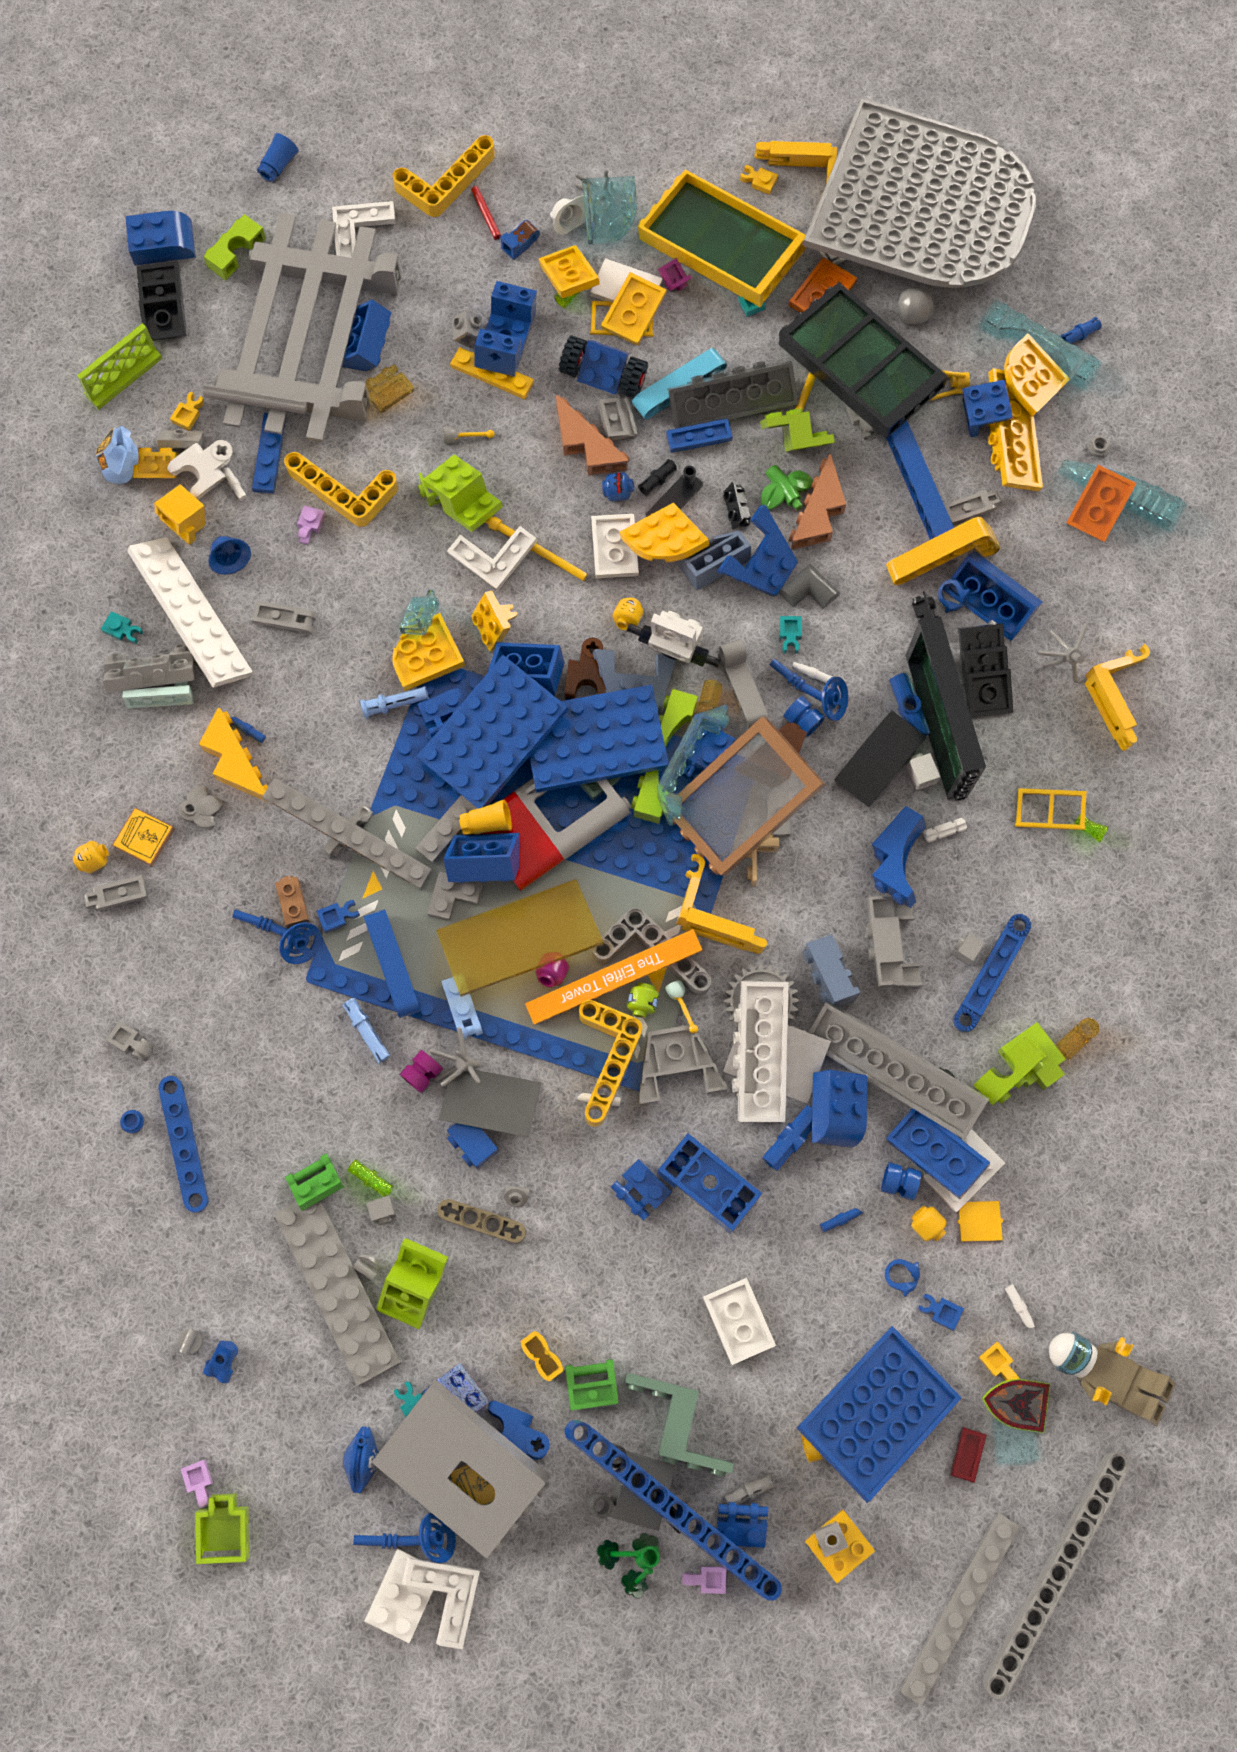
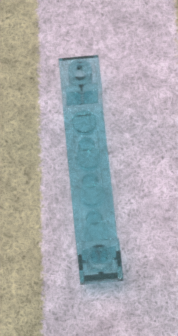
M726 705L694 715L657 786V798L669 825H673L676 819H680L684 810L682 797L673 794L677 785L676 779L678 775H683L686 768L685 762L688 757L691 758L696 748L694 744L697 739L701 740L704 731L708 730L719 735L722 728H727L730 716L728 715V706Z

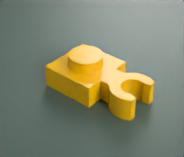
M749 165L744 167V172L749 173V175L742 173L740 175L742 182H752L751 188L769 195L778 180V174L763 168H759L757 172Z
M189 392L187 403L180 402L170 417L171 423L190 431L200 416V412L197 409L204 405L203 397L200 396L197 401H193L195 396L193 392Z

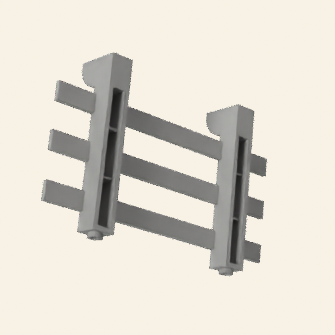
M279 213L272 243L255 242L253 250L251 249L249 252V262L252 263L253 270L264 273L238 369L236 371L220 368L219 376L216 375L214 386L305 401L307 404L306 412L312 413L306 439L323 442L329 416L363 422L367 421L371 402L366 382H347L343 389L337 388L361 290L398 295L402 280L398 254L383 253L377 256L375 262L369 261L376 229L362 226L359 227L352 258L329 254L336 222L321 219L319 220L312 251L290 248L289 243L296 215ZM282 275L304 279L277 378L255 374ZM323 282L344 286L320 383L317 385L296 381L320 285ZM228 402L223 424L241 427L246 404ZM270 408L264 429L265 432L282 435L288 411Z

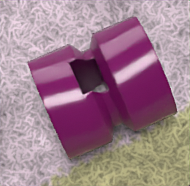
M420 1049L412 1059L413 1064L407 1065L399 1075L422 1094L430 1085L429 1080L431 1078L435 1079L443 1068Z

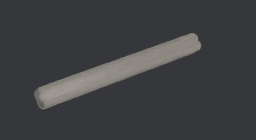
M204 385L202 390L205 398L304 414L307 409L306 402L301 400L212 385Z

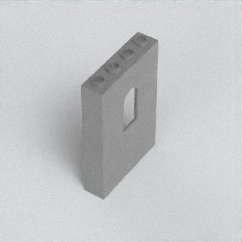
M437 1380L428 1388L371 1462L486 1559L492 1551L495 1554L498 1553L505 1543L503 1537L507 1533L509 1535L513 1534L520 1524L517 1519L521 1514L526 1517L535 1505L532 1502L535 1496L538 1495L541 1498L550 1486L546 1482L551 1474ZM461 1460L494 1487L495 1499L492 1503L488 1505L478 1504L448 1479Z

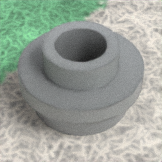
M1096 436L1090 440L1088 449L1092 455L1102 457L1108 453L1110 444L1106 437Z

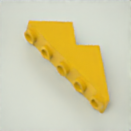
M218 708L199 742L203 751L220 758L212 774L217 781L264 800L263 795L268 786L267 784L262 786L259 781L262 775L258 767H252L249 762L253 759L247 747L242 749L239 742L243 740L238 730H232L229 725L233 723L227 711L222 712Z

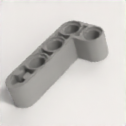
M738 639L720 645L718 659L721 660V669L745 727L748 730L762 716L768 719L769 717L746 663L747 653L742 640Z

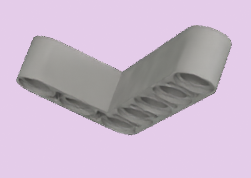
M631 908L595 942L593 958L599 964H607L634 938L647 949L672 938L643 910ZM636 916L641 919V923L634 925L630 923L629 919ZM616 932H622L626 937L619 941L614 939L613 935ZM648 932H654L658 937L651 941L645 935ZM604 947L609 950V954L600 956L597 950ZM691 957L666 967L693 994L702 996L709 991L711 985L710 975ZM686 963L689 965L690 970L682 972L678 969V965ZM703 979L707 985L704 988H698L694 981Z

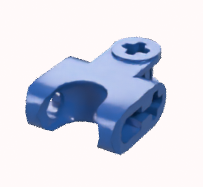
M498 1401L489 1402L488 1412L502 1422V1435L531 1459L538 1460L546 1456L550 1447L549 1439L545 1434L530 1428L533 1416ZM537 1440H540L541 1446L544 1447V1449H539L538 1452H534V1446L530 1445V1443H535Z

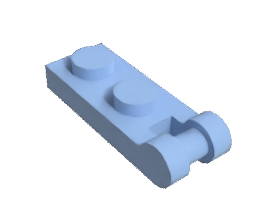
M458 975L441 981L456 1029L458 1027L462 1028L464 1040L467 1039V1036L476 1034V1036L483 1034L464 975ZM472 1022L471 1026L464 1028L463 1023Z

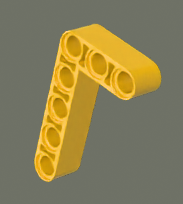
M488 135L477 138L432 186L408 169L397 168L392 175L395 191L428 216H440L495 158L494 141Z
M291 452L286 455L284 460L290 477L358 527L368 525L398 491L396 475L390 470L381 471L362 493L356 496L300 453ZM310 476H316L313 479H308ZM386 482H392L390 485H384ZM326 488H332L330 491H324ZM372 497H378V499L374 501L370 500ZM342 500H348L344 504L340 503ZM359 512H364L361 516L356 515Z
M975 517L890 560L886 567L893 584L896 586L904 584L974 548L983 557L993 555L1001 548L993 529L982 517Z
M585 1000L579 1007L580 1021L591 1028L616 1038L585 1109V1121L592 1127H599L604 1123L640 1041L642 1023L632 1016L601 1003ZM590 1008L596 1013L592 1017H586L583 1014L584 1010ZM612 1017L617 1023L613 1026H608L604 1020ZM634 1026L638 1032L635 1035H630L626 1032V1028ZM619 1047H626L629 1053L621 1056L616 1050ZM617 1068L620 1074L612 1077L607 1073L608 1069ZM603 1088L608 1089L611 1095L607 1098H602L598 1094L599 1090ZM596 1109L602 1113V1116L599 1119H592L589 1116V1112Z

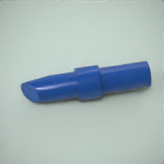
M231 717L233 721L231 724L240 729L242 733L247 736L249 735L260 743L264 742L266 739L265 735L254 729L247 722L245 723L237 717Z
M858 1208L851 1209L845 1213L842 1212L835 1215L834 1218L821 1223V1230L826 1232L837 1226L847 1224L848 1221L855 1219L863 1212Z

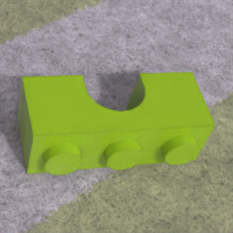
M245 214L240 219H237L233 226L220 236L217 243L206 251L204 259L207 268L226 281L239 268L233 251L238 248L253 250L255 242L263 243L266 240L263 227Z
M1028 1036L1023 1037L1006 1053L1015 1065L1012 1075H1003L993 1067L974 1084L975 1088L982 1095L989 1098L988 1101L992 1105H995L997 1102L1002 1105L1011 1096L1009 1091L1014 1086L1019 1089L1028 1080L1025 1076L1031 1070L1036 1073L1045 1065L1042 1060L1047 1055Z

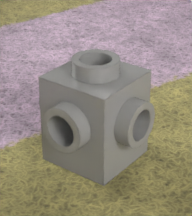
M464 310L452 318L453 341L466 347L474 345L479 330L482 329L481 316Z

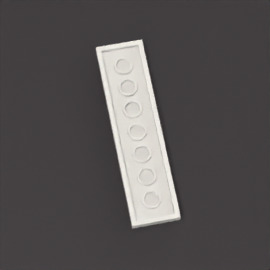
M165 537L129 546L127 552L212 687L250 677L252 674L251 668L169 539Z

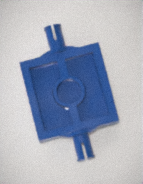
M723 716L720 717L715 726L709 725L697 718L675 750V756L685 761L688 765L682 773L684 778L686 777L689 780L695 770H705L735 742L736 738L722 731L728 723V720Z

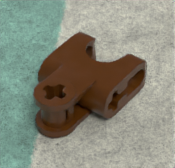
M590 637L583 642L580 660L569 659L564 691L565 700L575 699L577 690L584 685L595 688L597 695L606 693L603 678L600 677L597 660L590 653L591 649L603 650V644L598 638Z

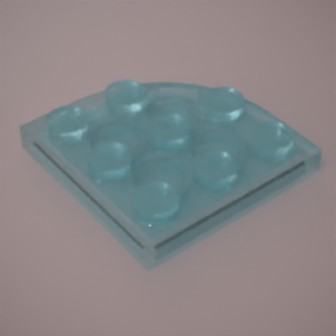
M635 176L582 179L588 245L618 241L628 233L636 216L637 194Z

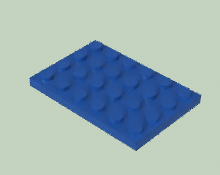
M502 655L417 757L479 809L490 804L569 711V708L507 657Z
M652 684L561 701L569 708V711L530 755L536 793L669 768Z
M891 1326L796 1428L860 1497L868 1503L962 1397Z

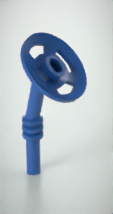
M775 658L771 661L769 665L788 680V684L792 683L791 686H796V690L799 689L822 702L823 711L828 719L837 721L844 716L848 706L849 695L847 685L841 677H831L826 682L823 692L805 683V679L801 680V676L797 677V673H792ZM838 705L839 709L833 714L832 709Z
M236 909L232 915V918L255 925L257 929L261 928L262 931L266 929V932L272 931L281 935L279 952L281 957L290 964L307 962L314 957L317 948L322 943L320 930L311 923H298L287 929L274 923L272 919L269 920L267 917L264 919L263 916L257 917ZM306 927V928H309V929L306 930V929H298V928ZM314 935V942L309 949L306 947L309 943V936ZM286 938H287V939H288V941H287V945H288V946H286V947L284 948V943H285V940H286ZM290 953H292V954H300V953H302V954H303V955L296 956V957H294V956H289Z
M430 1512L422 1519L418 1536H398L397 1534L392 1536L391 1533L388 1536L386 1533H383L382 1536L354 1535L353 1545L382 1546V1549H385L386 1546L388 1549H391V1547L396 1549L403 1546H421L424 1554L430 1561L441 1564L447 1562L452 1557L456 1546V1536L452 1529ZM431 1519L439 1521L441 1525L437 1523H431ZM445 1533H446V1536H447V1546H446V1550H445L444 1548H442L443 1541H444V1535H443V1534H445ZM431 1554H438L439 1557H435Z

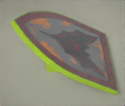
M1011 1379L992 1387L982 1397L989 1412L1001 1423L1020 1430L1044 1433L1050 1383Z

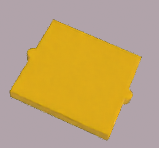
M999 1201L966 1202L958 1210L959 1220H957V1223L960 1225L961 1242L1002 1241L1001 1223L1003 1219L1000 1216Z

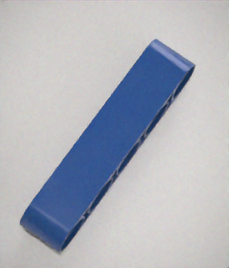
M383 909L363 916L399 1019L421 1011L386 910Z

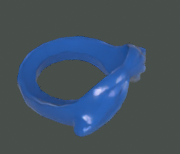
M956 579L946 580L939 587L938 598L946 608L945 613L959 610L968 602L970 590L965 589ZM952 583L956 586L959 599L961 600L960 604L947 601L943 597V589L947 584Z
M896 1259L888 1264L885 1269V1279L890 1287L902 1291L904 1297L916 1288L917 1281L920 1278L919 1262L912 1264L903 1259ZM898 1264L905 1266L911 1273V1276L914 1277V1282H893L889 1276L891 1268Z

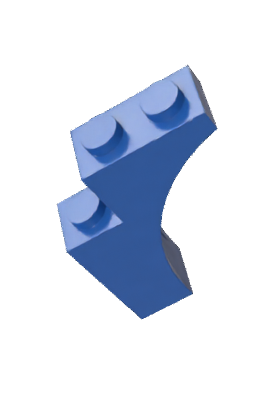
M905 806L872 843L874 856L882 862L872 876L875 882L874 886L879 892L883 894L888 893L899 905L905 904L911 908L916 903L913 890L906 880V863L913 844L926 829V825L922 815Z

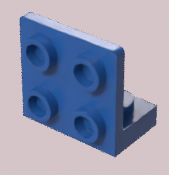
M1005 380L962 388V402L970 437L978 436L979 428L982 425L1012 419L1013 415Z

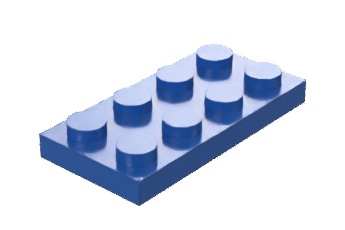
M913 1108L886 1137L888 1143L959 1200L990 1166V1162L958 1136Z

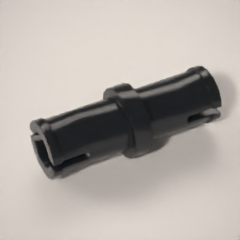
M667 459L657 470H652L650 476L638 485L640 492L648 496L658 485L661 486L665 483V479L677 470L676 464L672 460Z

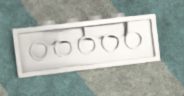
M741 981L739 1009L734 1010V1022L738 1023V1032H734L733 1043L734 1046H738V1053L733 1056V1069H737V1078H733L732 1090L737 1092L736 1096L738 1097L739 1122H785L789 982Z

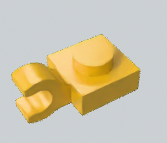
M995 1342L978 1357L994 1377L1001 1373L1005 1381L1020 1379L1008 1366L1014 1360L998 1342Z

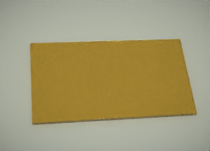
M577 879L436 930L461 997L604 944Z

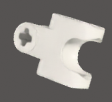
M224 440L215 441L205 450L198 443H195L169 463L167 469L172 475H178L183 471H190L195 474L198 482L191 488L190 493L199 500L226 478L221 469L230 462L233 452L232 447Z

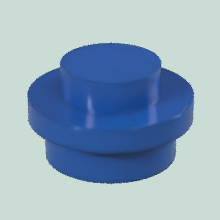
M137 1110L126 1111L120 1119L121 1128L131 1134L139 1132L144 1125L143 1115Z

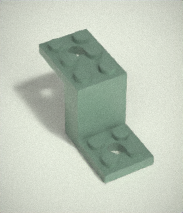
M626 1373L624 1383L629 1384L628 1389L643 1392L644 1388L651 1389L652 1395L667 1398V1394H671L658 1449V1455L662 1456V1461L676 1465L678 1460L684 1461L687 1468L701 1471L702 1466L710 1468L709 1472L711 1474L725 1477L726 1472L732 1474L734 1463L686 1450L699 1391Z

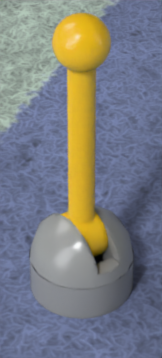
M444 427V444L455 443L459 437L487 436L488 438H493L495 433L493 430L459 433L454 427Z

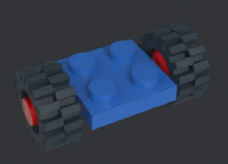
M570 335L562 350L559 372L572 377L578 376L577 382L614 395L618 394L619 391L621 394L634 398L640 393L645 381L648 362L631 356L628 364H626L629 356L628 352L591 339L587 341Z

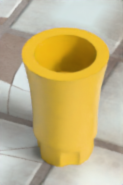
M505 799L459 815L460 827L464 835L512 830L511 815Z

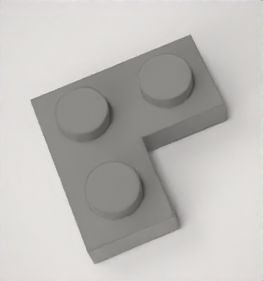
M439 871L427 912L428 916L450 921L456 900L478 905L483 883L479 881L465 883L448 882L447 874Z

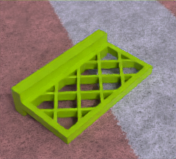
M142 323L80 372L77 377L85 391V397L99 410L163 358L156 350L147 327Z

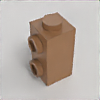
M286 876L281 878L279 882H275L287 928L289 929L298 923H311L298 877Z

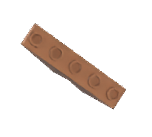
M556 395L563 454L585 453L588 475L627 471L628 462L630 461L628 455L623 451L620 452L609 438L602 436L599 429L594 424L590 425L580 411H575L570 407L569 402L564 397L561 398Z
M831 454L828 455L827 459L823 458L819 470L822 472L819 477L815 476L811 486L814 489L812 495L807 494L803 506H806L804 513L800 511L796 520V524H798L797 530L792 529L788 539V542L792 543L791 550L831 541L833 531L828 517L844 514L846 501Z

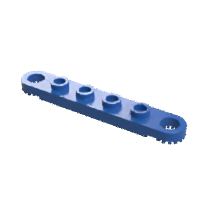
M1013 915L1006 924L953 1018V1024L958 1031L963 1033L970 1032L979 1022L1031 929L1030 919L1026 915ZM1021 920L1025 924V930H1015V927H1013L1014 921ZM961 1015H968L971 1018L970 1026L961 1025L959 1020Z
M167 1076L160 1081L158 1089L182 1198L187 1210L199 1213L208 1206L209 1199L188 1104L181 1080L175 1076ZM169 1082L177 1084V1090L173 1094H167L165 1091V1086ZM195 1194L202 1196V1203L198 1207H192L190 1204V1199Z

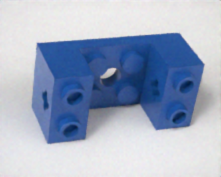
M496 281L491 295V314L486 329L479 330L475 342L474 367L515 377L535 317L537 290Z
M689 1133L686 1134L657 1172L673 1188L678 1187L713 1216L712 1219L730 1234L763 1194ZM711 1175L715 1177L717 1181L716 1187L708 1189L704 1186L703 1179L706 1176Z

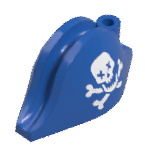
M362 1426L343 1456L344 1470L353 1493H362L377 1470V1467L371 1462L379 1452L370 1427Z

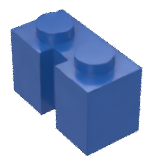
M455 1123L447 1129L450 1135L447 1140L455 1149L461 1148L465 1153L461 1157L469 1167L474 1165L478 1169L499 1152L482 1128Z

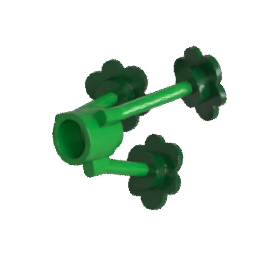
M642 1533L640 1539L636 1538L632 1542V1548L635 1551H619V1545L616 1542L606 1539L603 1545L597 1547L598 1562L601 1566L604 1565L607 1570H612L620 1557H634L638 1567L644 1569V1571L636 1573L633 1569L629 1570L627 1574L622 1576L621 1584L625 1587L624 1591L627 1595L632 1594L634 1598L640 1599L644 1592L648 1590V1584L645 1582L646 1576L652 1574L653 1567L659 1563L658 1539L656 1536H648V1534Z

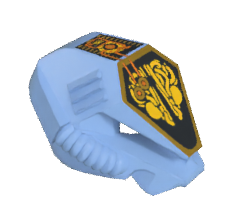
M123 426L111 429L96 449L95 454L105 479L115 484H124L130 481L133 475V466L138 464L139 459L137 447L130 438L131 432Z

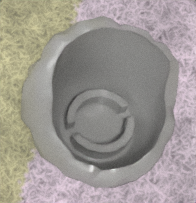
M907 288L900 295L898 308L902 322L907 325H916L927 322L932 317L934 310L933 299L926 288Z

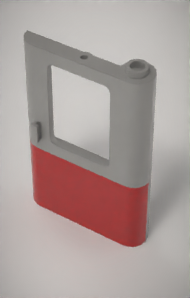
M534 778L504 798L509 807L512 830L481 834H520L519 869L515 880H512L520 892L630 814V803L625 797L620 798L607 779L597 781L607 795V799L561 832L554 830L536 806L535 800L547 791L536 793Z

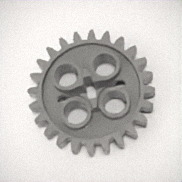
M762 963L759 965V970H755L753 965L750 966L751 972H747L743 968L742 977L735 974L734 977L737 982L729 981V985L733 989L725 991L727 995L731 996V998L724 1000V1003L731 1004L730 1007L725 1009L726 1012H733L729 1020H734V1010L739 1009L741 981L786 982L788 974H784L781 977L779 975L780 968L772 972V965H769L767 970H764ZM790 981L788 986V1019L794 1021L795 1018L790 1013L798 1011V1008L792 1005L798 1003L799 999L792 997L798 990L790 989L794 984V981Z

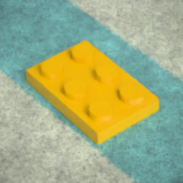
M576 245L538 258L540 267L561 298L570 297L575 293L600 285L599 277Z
M629 272L601 324V329L638 346L663 301L667 290Z

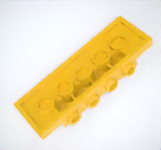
M992 368L988 372L989 383L1005 380L1013 416L1011 420L987 424V426H990L991 432L988 443L993 448L991 463L995 465V471L1001 472L1002 486L1040 491L1043 488L1034 415L1032 416L1014 395L1010 393L1004 370Z

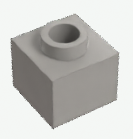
M971 933L966 938L961 936L954 947L957 949L954 956L969 966L985 942Z
M390 1196L366 1202L373 1223L378 1222V1225L392 1222L391 1217L397 1216Z
M837 1521L813 1531L825 1557L848 1547ZM830 1535L836 1537V1542L833 1545L827 1542V1538Z

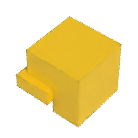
M180 484L154 503L155 514L189 545L196 540L195 533L205 526V506Z

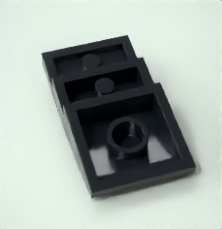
M178 261L137 266L141 322L147 327L152 341L187 336Z
M1003 623L958 628L965 694L971 718L1013 713L1011 669L1008 668V653L1004 642Z
M891 710L834 780L862 803L870 807L927 737Z

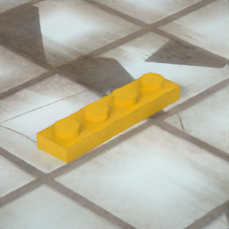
M459 347L450 363L451 368L524 400L534 384V379L519 372H516L514 377L474 367V353Z

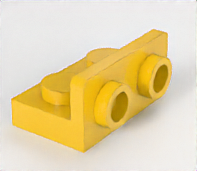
M138 448L139 459L138 464L133 466V478H177V475H172L167 467L179 455V452H173L172 448H159V452H151V448Z

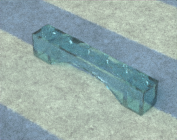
M996 299L982 317L979 329L994 338L1021 340L1025 335L1029 334L1058 363L1062 371L1070 378L1068 382L1083 391L1091 383L1102 364L1096 357L1085 353L1076 345L1068 343L1059 335L1053 334L1041 324L1031 321L1024 314L1016 312L1007 304Z

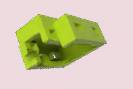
M1036 1022L1001 1047L998 1052L1014 1072V1062L1006 1053L1023 1037L1028 1036L1047 1056L1042 1060L1045 1065L1036 1073L1031 1070L1025 1076L1028 1080L1023 1085L1027 1088L1036 1081L1040 1088L1044 1090L1065 1075L1058 1065L1066 1059L1039 1023Z
M237 1493L212 1494L208 1498L209 1508L198 1509L195 1512L196 1564L246 1562L249 1559V1506L237 1507ZM241 1550V1556L202 1558L205 1551Z

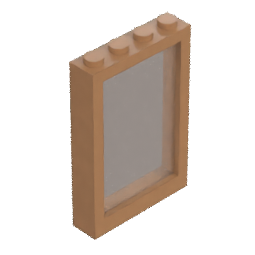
M762 716L663 808L667 812L666 817L674 825L677 823L682 829L680 831L681 835L687 841L691 840L695 844L694 850L702 858H707L710 862L708 865L716 875L726 876L823 789L826 784L771 721Z

